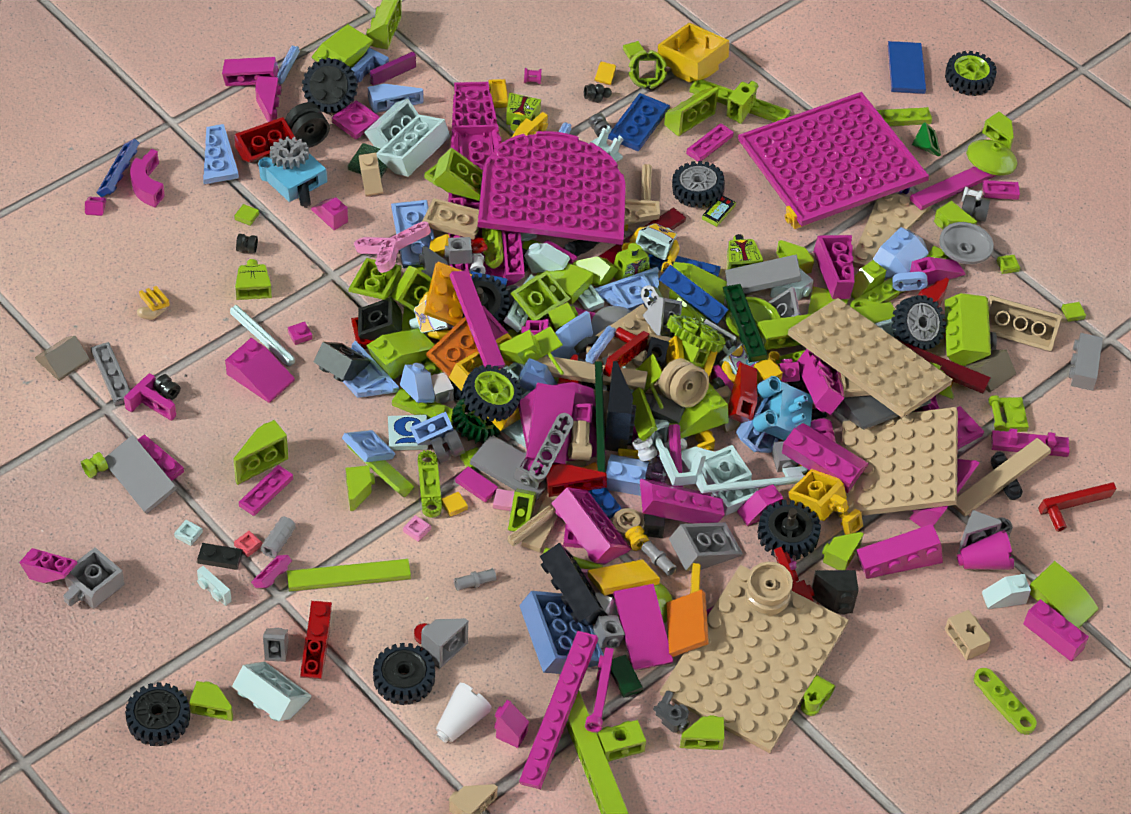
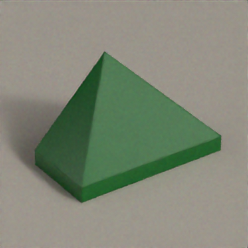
M924 122L912 145L939 157L941 152L936 132Z

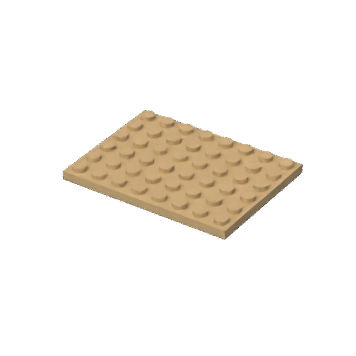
M740 565L707 616L709 644L683 654L660 690V695L664 696L667 690L671 691L674 694L671 699L672 702L678 705H685L689 711L700 717L710 715L724 717L725 730L771 753L803 700L806 690L815 676L818 675L848 625L849 620L791 591L788 606L778 614L765 615L753 610L746 598L748 574L751 570Z

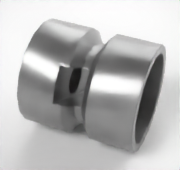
M965 195L962 209L971 217H974L975 220L985 222L990 200L984 198L976 200L974 196Z
M456 430L446 433L444 438L439 436L430 440L440 464L450 460L452 455L457 457L465 453ZM444 443H447L450 450L445 452L442 446Z

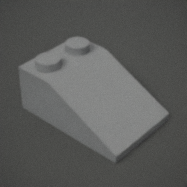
M726 522L680 524L669 538L686 571L692 570L693 563L700 564L702 570L740 557L743 554Z

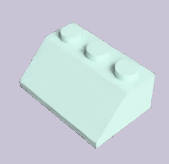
M409 99L399 101L364 133L376 148L382 149L418 115V112Z
M265 661L243 665L232 685L240 696L254 702L253 705L256 708L266 711L270 714L269 717L278 722L291 719L312 697V695Z

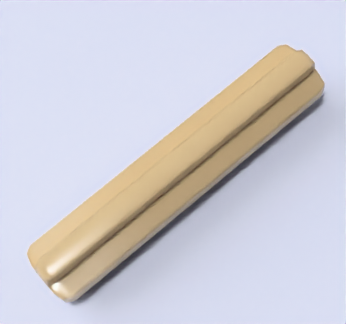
M650 164L642 166L641 200L651 201L652 166Z
M547 506L509 535L507 541L512 546H516L555 516V509Z

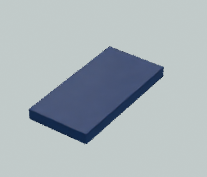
M888 41L891 92L925 94L926 84L922 44Z
M639 93L608 135V139L613 141L614 138L618 139L620 135L623 138L621 145L639 152L665 117L666 112L670 109V105Z

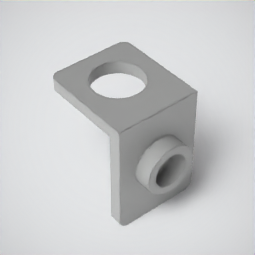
M525 452L516 467L514 479L523 485L538 489L540 482L531 480L529 471L523 469L527 461L525 459Z

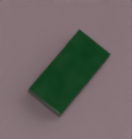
M626 654L612 659L611 675L623 698L642 692L643 686Z

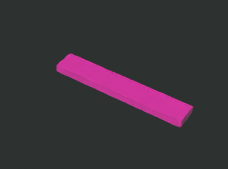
M974 166L912 194L910 200L920 210H923L964 191L965 186L969 189L982 183L984 180H989L998 175L986 173Z
M469 271L451 272L449 276L484 367L491 365V368H493L495 365L499 366L498 369H502L505 363Z

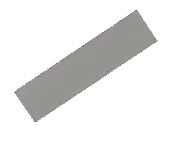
M107 342L91 347V352L115 407L125 404L124 396L131 390L110 343Z

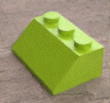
M382 0L380 7L377 6L375 18H372L371 27L366 31V36L374 41L371 47L388 50L402 17V0Z
M719 88L704 89L692 95L686 101H682L673 109H669L665 114L664 125L679 137L716 113Z

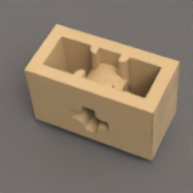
M969 610L948 618L945 631L966 661L988 651L991 642L990 636L981 628L978 619Z

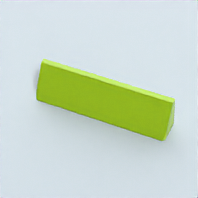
M347 444V447L359 457V455ZM386 460L365 462L402 497H406L414 488Z

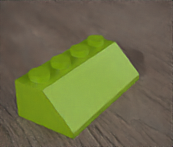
M960 293L946 299L947 357L952 362L965 366L990 356L988 298L986 296Z

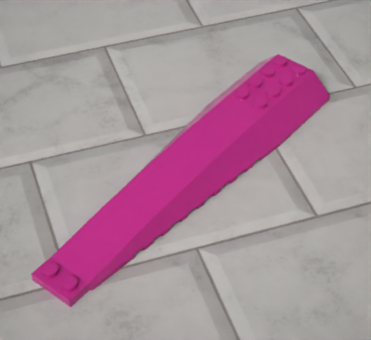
M454 82L455 94L453 95L451 148L483 170L486 159L501 144L491 93H489V83ZM452 193L448 195V202L479 210L480 201ZM481 227L479 228L475 238H482ZM501 230L503 262L494 269L490 268L485 261L483 266L486 270L485 274L507 278V287L514 285L525 277L521 232ZM447 233V234L450 236V238H460V237H462V236H458V235H454V234ZM470 263L449 264V266L462 271H469L471 267Z

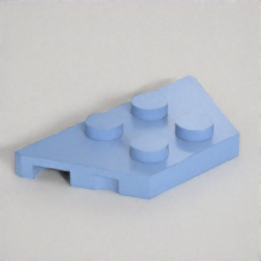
M655 267L595 288V290L604 301L613 306L625 307L631 311L642 304L646 307L641 298V290L647 285L657 287L659 290V269ZM649 291V296H648V297H651V298H652L651 293H652L653 291Z
M354 341L351 349L368 358L371 362L353 380H344L343 383L357 398L398 392L399 386L357 341Z

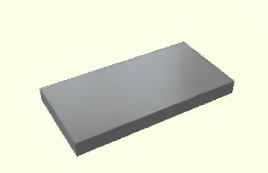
M797 254L725 270L727 286L741 284L744 294L802 281Z
M133 435L105 457L110 471L146 514L178 489Z
M489 436L470 460L471 465L514 490L519 488L537 492L535 502L547 489L545 479L540 482L538 489L523 485L514 479L516 467L524 453L495 436Z

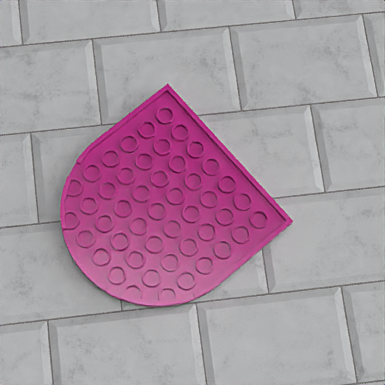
M538 131L533 135L525 136V134L514 136L499 144L490 157L486 159L482 175L477 227L623 245L626 192L624 176L619 171L618 164L606 151L592 142L588 144L579 140L578 136L552 131Z

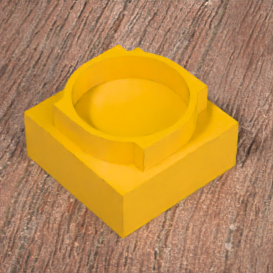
M687 23L658 44V53L665 59L667 66L671 68L675 76L687 82L708 78L719 70V64L729 57V40L692 23Z

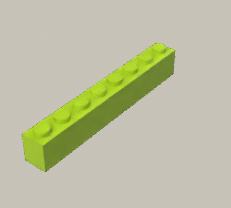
M891 302L853 308L874 324L892 319L895 316L893 315L895 308ZM812 314L759 321L757 328L765 349L771 350L801 345L788 335V331L791 327Z

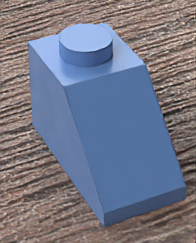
M529 358L520 372L518 383L522 388L529 391L534 390L537 383L557 385L547 365Z

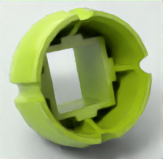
M642 50L636 53L629 62V77L640 88H655L664 81L667 75L665 71L667 67L666 61L656 51L650 50L646 52V50ZM639 61H654V78H639Z

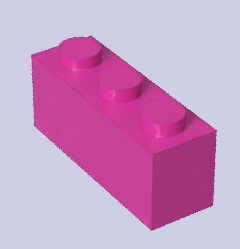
M275 57L225 59L222 76L225 86L256 85L257 76L277 77L279 69Z
M1041 599L1028 610L1023 623L1071 662L1084 650L1089 638L1088 635Z

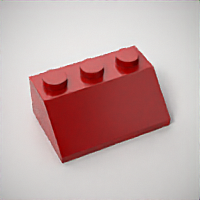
M284 117L236 133L235 148L242 160L253 162L269 156L270 146H274V142L279 143L280 138L286 140V137L292 139L295 136Z

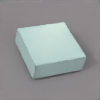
M185 520L175 531L174 537L191 546L203 533V529Z

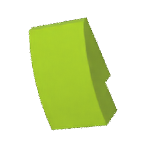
M567 263L564 270L549 271L570 297L568 301L570 305L593 284V273L576 265ZM539 272L535 276H539L544 272Z
M548 270L539 276H535L511 293L531 320L544 319L548 316L549 311L570 300V297Z
M1056 561L1046 568L1029 586L1031 589L1029 595L1037 601L1040 599L1078 629L1098 611L1097 605L1083 586Z

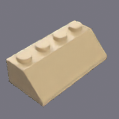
M990 295L988 300L990 332H996V335L1002 338L1052 351L1062 315Z

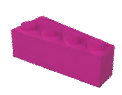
M806 349L797 360L799 362V372L816 408L823 413L827 412L831 415L845 398L841 373Z
M933 524L857 549L858 560L866 579L943 563L941 542Z

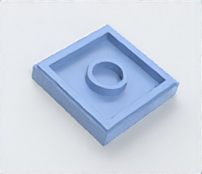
M373 430L344 433L342 437L364 462L390 460L395 456V452Z

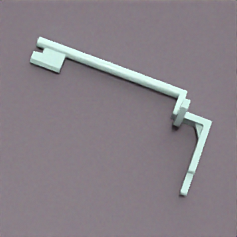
M655 439V444L660 452L659 457L672 485L696 484L701 493L760 488L772 484L774 486L797 484L805 476L803 474L807 472V469L803 466L783 468L785 477L707 485L702 473L706 459L704 451H700L694 456L691 472L679 473L668 449L664 447L661 439Z

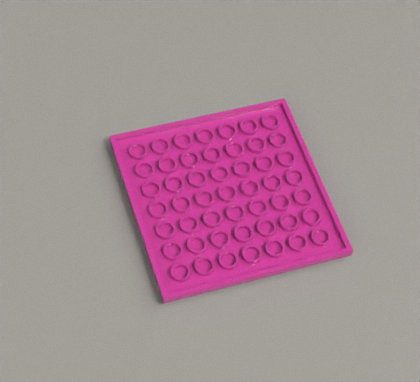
M862 92L738 135L739 142L786 206L790 205L796 213L797 221L801 227L929 181V175Z

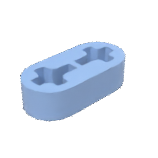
M924 272L899 273L894 275L892 279L893 288L897 291L920 290L926 288L928 284L927 275Z

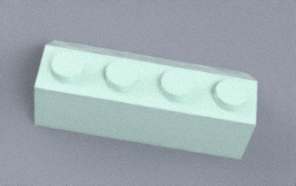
M418 114L376 153L377 157L395 174L409 177L450 138L445 119Z

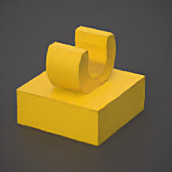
M854 509L850 513L846 511L839 515L840 518H843L840 524L844 528L845 535L856 533L863 527L861 511Z

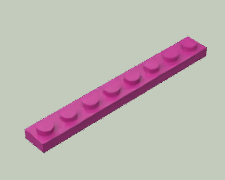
M577 631L519 780L521 785L541 790L598 642L597 635Z

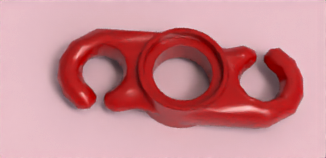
M477 237L471 239L473 254H479L488 249L484 238Z

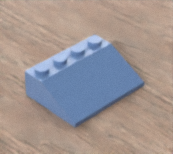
M531 591L519 606L543 673L561 674L577 631L595 635L593 625L585 627L580 622H575L570 614L573 610L570 606L567 607L561 599L562 593ZM598 642L588 668L598 666L600 655L604 656Z

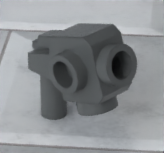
M667 690L661 702L659 701L653 710L656 712L655 715L662 720V724L673 733H677L679 730L683 732L690 724L688 721L689 711L683 704L672 706L670 701L674 694Z

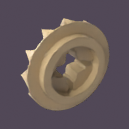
M625 508L615 513L613 525L624 535L632 527L641 526L643 528L644 518L637 510ZM625 521L632 522V525H625Z

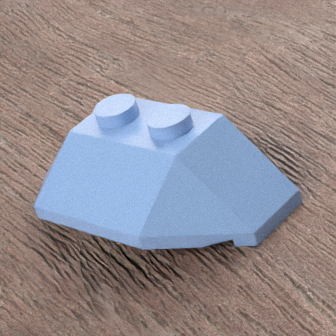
M900 227L879 248L873 260L887 270L884 279L886 280L896 274L910 272L912 261L925 258L929 252L923 238L908 229Z
M588 311L572 319L555 332L563 346L551 352L553 357L570 359L574 354H580L576 353L574 347L585 337L593 335L590 313Z
M759 396L757 398L753 419L757 415L769 410L771 397L762 398ZM753 420L741 423L736 431L740 440L753 452L771 453L774 442L779 440V438L766 432H758L753 426Z

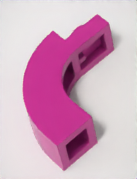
M151 149L143 156L142 160L134 159L130 175L132 188L138 199L155 208L164 198L165 194L163 183L149 177L159 164L158 151Z

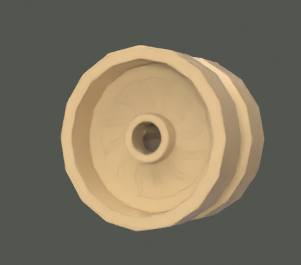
M682 358L670 362L663 369L659 380L660 392L668 399L685 408L698 404L705 397L709 386V378L705 370Z
M767 561L759 563L752 568L748 574L746 598L753 610L761 614L773 615L786 609L791 598L793 580L785 566L777 562Z

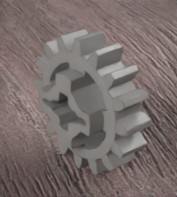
M286 137V140H282L280 138L279 143L274 142V146H270V159H272L273 164L276 163L277 167L282 165L283 169L287 167L293 169V166L299 168L300 163L305 164V160L309 159V148L306 142L302 143V139L296 140L295 137L292 139Z

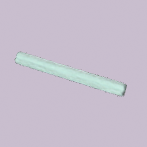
M238 305L230 308V314L287 366L295 363V357Z

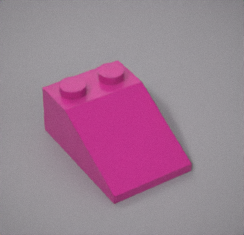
M253 338L246 341L225 360L226 374L268 403L295 381L291 373L274 355Z

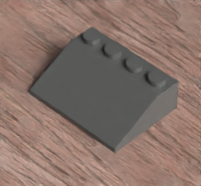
M871 395L845 397L837 407L839 414L863 430L899 416ZM928 400L927 402H925L924 404H922L920 407H923V406H925V405L930 404V403H931V400Z

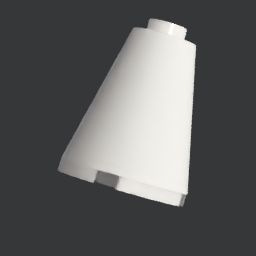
M460 682L456 686L436 727L437 737L445 743L456 740L492 710L489 702L480 693L475 694L472 692L473 688L465 683Z

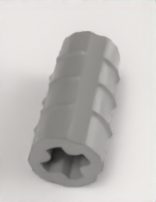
M285 516L279 519L261 546L263 554L271 558L277 556L296 528L293 520Z

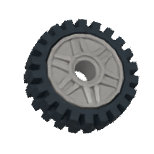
M692 161L691 165L685 163L684 166L681 165L679 167V170H675V174L673 173V195L681 204L684 202L685 206L691 204V207L694 208L695 205H698V208H702V205L708 207L709 203L714 204L716 200L719 201L720 197L723 196L725 188L724 175L720 168L714 164L709 166V162L702 164V161H698V164H696L695 161Z
M925 295L912 296L902 300L895 307L896 310L893 311L895 316L891 319L892 322H895V324L891 325L892 329H896L893 332L894 336H899L898 340L922 350L935 347V345L940 343L939 340L943 339L944 336L942 334L946 331L943 326H946V321H942L945 318V314L940 313L943 311L942 308H937L939 305L937 301L933 302V298H927Z

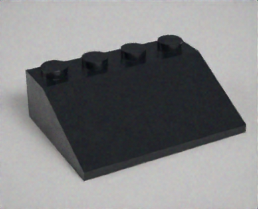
M613 361L605 433V450L618 452V449H627L628 445L632 446L636 405H632V393L617 361Z

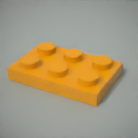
M437 262L433 271L424 315L455 326L462 320L463 310L449 275L453 271L462 270Z

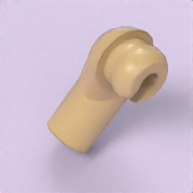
M140 307L137 310V315L143 319L154 320L166 310V307L156 311H152L149 307Z

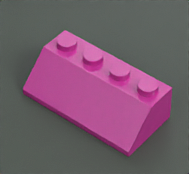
M804 423L795 427L783 443L782 454L808 470L814 469L839 478L844 483L847 494L869 464Z
M957 459V494L979 465L977 460ZM948 506L911 510L914 513L909 519L920 527L930 524L934 526Z
M640 479L642 511L644 514L692 524L718 523L725 516L723 499L712 493H701L698 490Z
M567 487L551 503L556 509L555 513L565 521L566 528L576 536L577 543L587 551L588 558L592 562L606 564L631 550V547L589 491Z

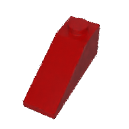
M552 464L545 482L549 497L559 496L567 487L587 491L606 488L607 475L605 472L573 465Z

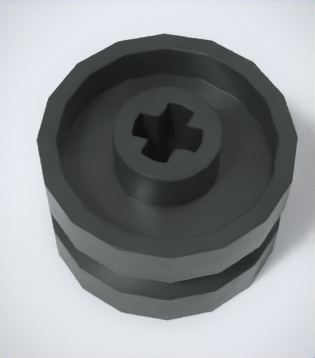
M305 102L295 106L285 118L297 140L302 139V143L306 142L308 148L321 143L330 131V124L318 106L312 102Z

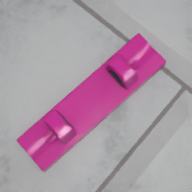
M1010 429L1009 432L992 430L991 433L992 450L1019 452L1038 438L1044 444L1047 443V446L1051 449L1050 456L1068 457L1070 453L1069 437L1055 436L1056 433L1048 432L1047 435L1017 433V429Z

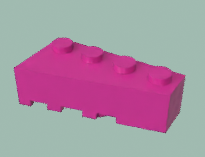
M852 235L817 236L813 253L832 299H850L855 282L852 256L853 245L851 244Z

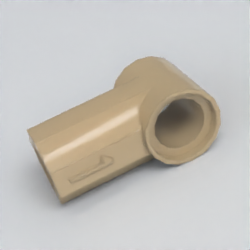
M573 421L571 442L568 447L569 459L590 460L592 454V446L589 443L590 422Z

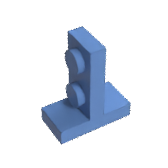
M369 47L359 62L351 68L357 78L356 83L361 82L370 73V70L388 63L389 57Z

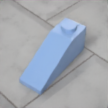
M392 84L368 87V101L374 113L388 111L395 103L405 99H409L412 105L423 103L422 88Z

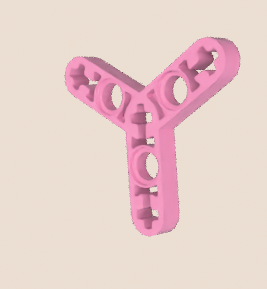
M420 222L390 238L362 237L354 242L357 253L378 254L375 264L378 271L384 273L394 267L398 250L426 237L431 233L428 222Z

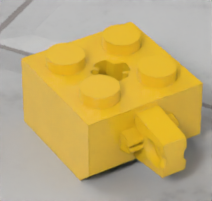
M811 469L788 492L790 501L794 500L795 506H798L799 502L803 503L802 508L804 509L808 506L810 508L809 513L814 511L816 513L815 518L819 517L821 521H824L833 511L845 513L849 509L844 483L839 478Z

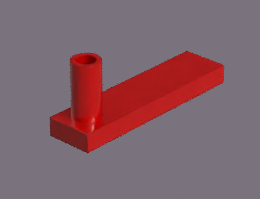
M618 327L614 337L626 344L607 358L603 374L608 377L612 376L613 361H617L621 369L643 352L650 334L642 331L635 335Z
M1114 482L1046 498L1043 499L1038 509L1041 515L1049 514L1055 530L1059 532L1067 528L1060 510L1111 498L1117 488Z

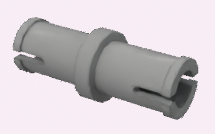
M651 541L643 544L642 551L667 576L672 575L676 571L677 566L666 557L664 551H660Z
M493 568L478 573L474 571L470 575L454 578V585L457 591L473 586L477 588L480 587V584L496 581V573Z

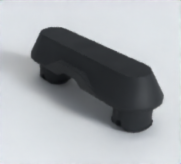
M578 239L577 241L569 242L563 249L575 256H579L590 251L600 242Z
M999 451L991 457L990 462L993 469H996L1008 459L1003 452ZM1017 479L1003 488L1010 500H1016L1022 496L1023 491Z

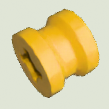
M641 526L632 527L625 533V538L630 542V547L633 551L641 550L643 544L649 541L648 536L644 535V529Z

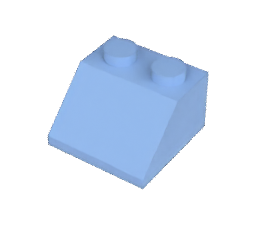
M611 454L606 469V489L641 496L640 479H646L649 461H640V459Z

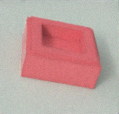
M247 531L234 541V546L242 549V553L248 558L261 548L262 541L253 533Z

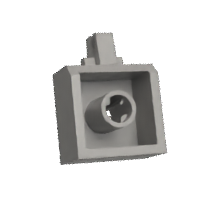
M94 547L77 561L78 564L65 577L66 586L69 590L63 595V598L70 607L83 600L95 609L125 585L123 571Z

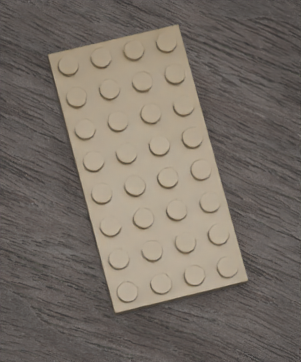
M839 298L791 327L788 331L790 337L902 418L950 386L953 380Z

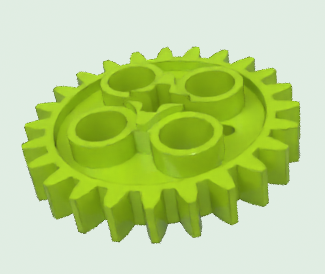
M673 314L666 324L670 332L675 333V336H678L688 344H693L694 347H700L702 350L704 349L709 352L711 350L714 353L716 351L720 352L726 342L725 338L721 337L722 335L717 333V330H714L711 326L700 323L697 319L694 320L685 315Z

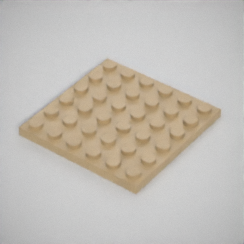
M956 407L912 412L904 418L897 416L864 430L851 421L842 422L841 446L869 463L849 493H846L847 505L849 506L847 511L849 513L857 509L861 511L863 516L957 505L958 411Z

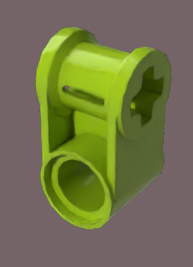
M816 675L804 694V700L801 704L802 712L808 716L816 715L825 702L829 700L836 685Z

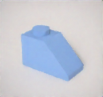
M420 363L405 365L400 386L418 403L434 402L435 396L430 372Z
M446 412L410 427L417 445H431L430 440L439 436L444 438L446 433L454 430Z

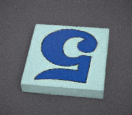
M388 416L389 447L393 451L427 450L428 445H417L410 427L426 421L427 416Z

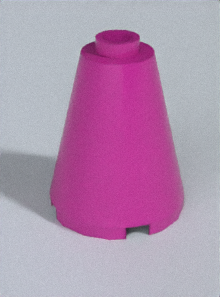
M1005 530L960 549V554H957L958 564L963 566L964 569H1014V559H1010L1012 549Z

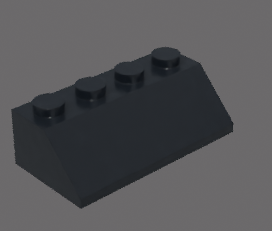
M558 543L540 555L543 561L541 567L546 574H551L553 578L550 580L556 590L560 589L562 592L561 599L567 607L570 606L573 610L570 614L576 623L580 622L586 627L595 624L598 616H608L599 603L596 592L570 551L561 543Z

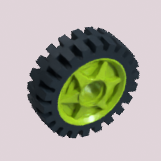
M962 51V54L958 52L956 55H952L947 63L945 72L946 82L949 83L950 87H953L954 91L959 90L960 94L966 92L965 95L968 96L970 93H972V96H976L977 93L982 95L983 92L987 93L988 90L992 89L997 73V68L994 66L995 63L991 61V58H986L985 54L980 56V52L973 54V51H969V53Z
M481 365L479 368L473 369L462 388V398L465 399L464 403L466 406L470 405L468 409L471 412L475 410L474 415L477 417L481 414V419L485 420L489 417V421H494V419L501 421L510 417L518 407L522 397L521 386L519 383L516 384L517 379L515 377L511 378L512 374L510 372L506 374V369L504 368L498 370L499 366L495 365L493 368H491V365H486V367Z

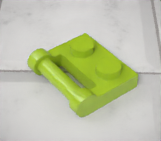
M997 395L989 397V405L992 406L995 420V431L1009 432L1010 429H1017V432L1028 431L1029 426L1022 397L999 398ZM1000 407L1004 409L1006 423L1002 421Z

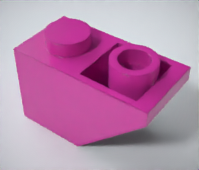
M506 700L503 707L499 706L495 713V718H497L494 726L496 738L519 748L528 733L529 721L511 701Z

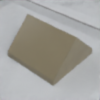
M76 336L63 338L35 357L59 381L90 361Z
M1007 349L991 350L990 356L965 366L991 377L986 388L989 393L1016 375Z

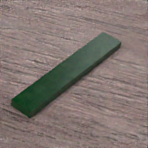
M741 284L724 286L723 294L749 363L768 360V354Z
M595 361L598 471L606 473L603 362Z

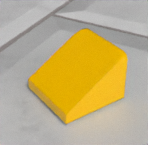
M601 61L595 81L611 85L616 74V65Z
M445 234L431 240L429 249L443 258L445 246H448V238L450 236Z

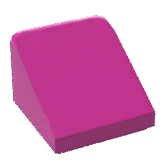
M89 196L85 201V214L102 216L107 198Z
M573 404V421L590 422L589 426H595L596 407L593 404Z

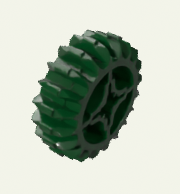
M465 399L457 402L452 410L451 420L453 421L452 426L457 427L456 432L462 433L461 437H467L468 441L472 439L475 444L479 441L484 444L489 436H498L500 430L488 418L484 420L481 419V414L478 417L474 415L475 410L471 412L468 409L470 405H465Z

